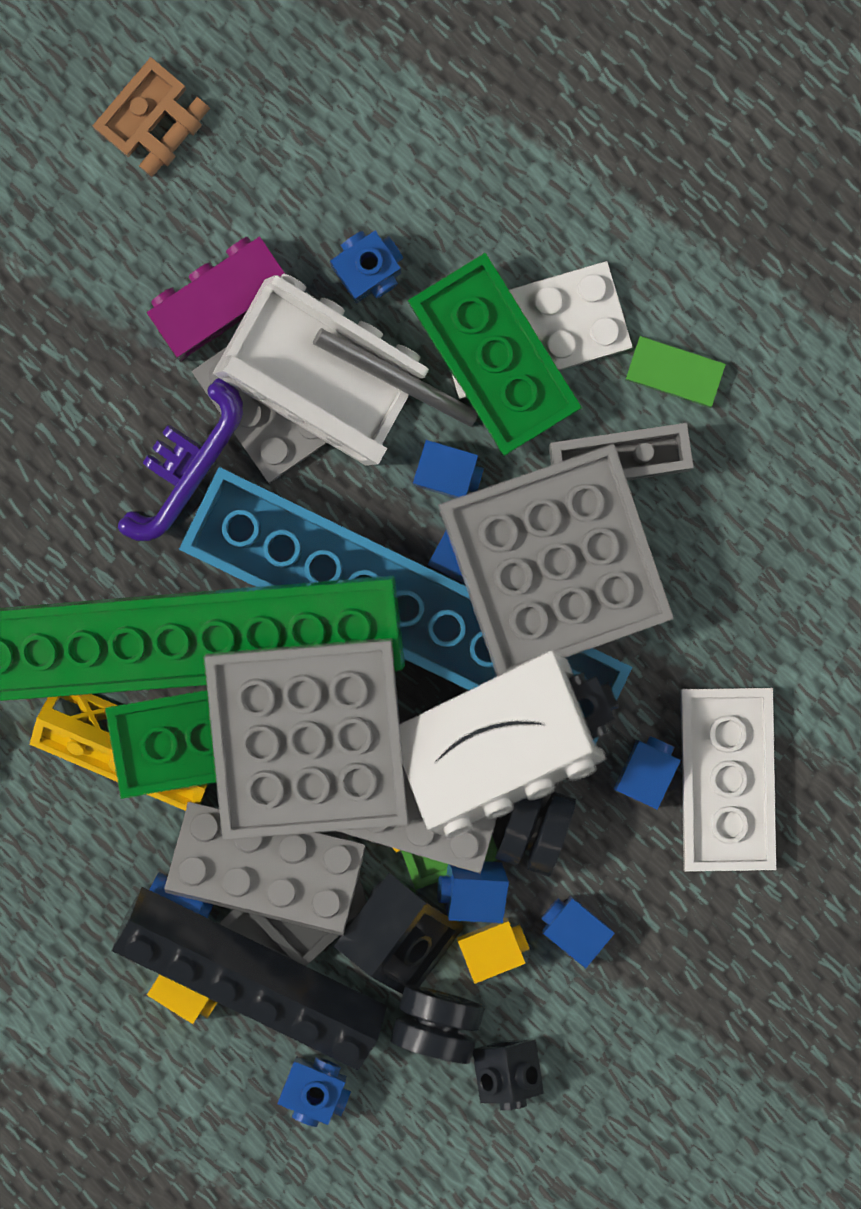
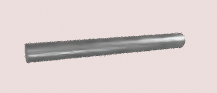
M323 328L317 332L313 341L315 346L469 427L475 423L478 415L474 408Z

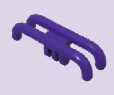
M220 378L215 379L209 385L207 393L220 406L221 417L203 446L170 425L166 426L162 433L169 440L176 443V446L173 449L163 441L157 440L152 448L166 458V461L162 463L157 458L147 455L143 464L174 485L175 488L157 515L144 517L134 511L127 512L118 523V529L123 535L136 541H151L161 537L175 522L240 424L243 417V400L239 391L234 386Z

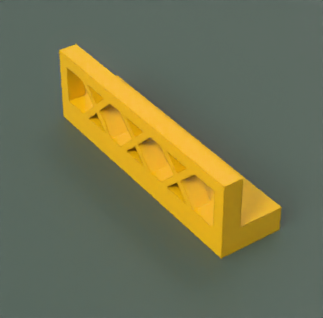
M93 694L48 697L37 716L29 745L118 782L110 734L101 730L97 722L107 719L105 708L118 705ZM59 698L77 704L81 713L69 716L54 710ZM208 784L147 795L186 811L188 802L201 805Z

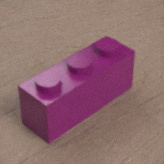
M260 236L253 241L249 237L239 240L227 249L228 258L216 266H213L211 262L202 265L188 276L191 283L177 292L171 287L151 301L154 308L146 313L180 362L242 321L265 279L275 275L281 277L282 274H285Z

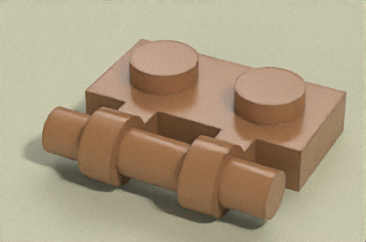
M150 57L93 124V128L128 158L139 145H142L150 153L140 163L139 167L150 177H153L163 164L168 166L176 157L173 152L189 133L194 136L202 126L200 120L210 110V107L198 97L195 98L186 110L176 101L186 91L185 85ZM167 113L176 122L159 141L150 132Z

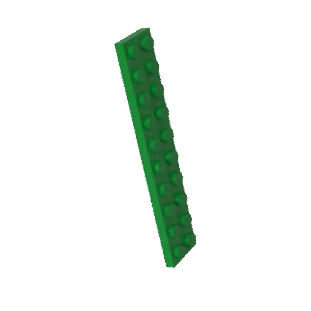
M395 576L0 608V701L207 685L204 657L206 654L392 638L394 671L402 670L405 664Z

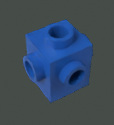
M375 230L367 236L364 231L356 233L341 244L344 251L330 260L332 269L357 304L370 294H373L378 299L398 285L395 278L401 274L398 262L403 259V256L389 236L382 240ZM366 260L377 262V266L371 270L364 269L362 264Z
M296 1056L277 1104L293 1110L292 1118L301 1123L317 1127L320 1121L328 1125L332 1114L342 1116L351 1091L343 1088L347 1076L339 1073L341 1066L327 1059L316 1057L313 1063ZM318 1087L322 1089L324 1095L315 1097L310 1094L309 1089Z

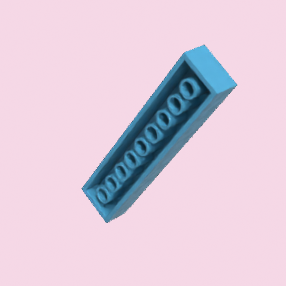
M218 468L179 550L255 587L395 576L404 659L468 690H472L497 677L466 586L229 471ZM594 648L565 657L568 660L573 676L584 672L587 680L597 677L600 685L608 682L616 700L632 670L631 666ZM589 699L579 700L577 703L583 717L591 715L593 712L592 702ZM598 738L593 739L594 744H596Z

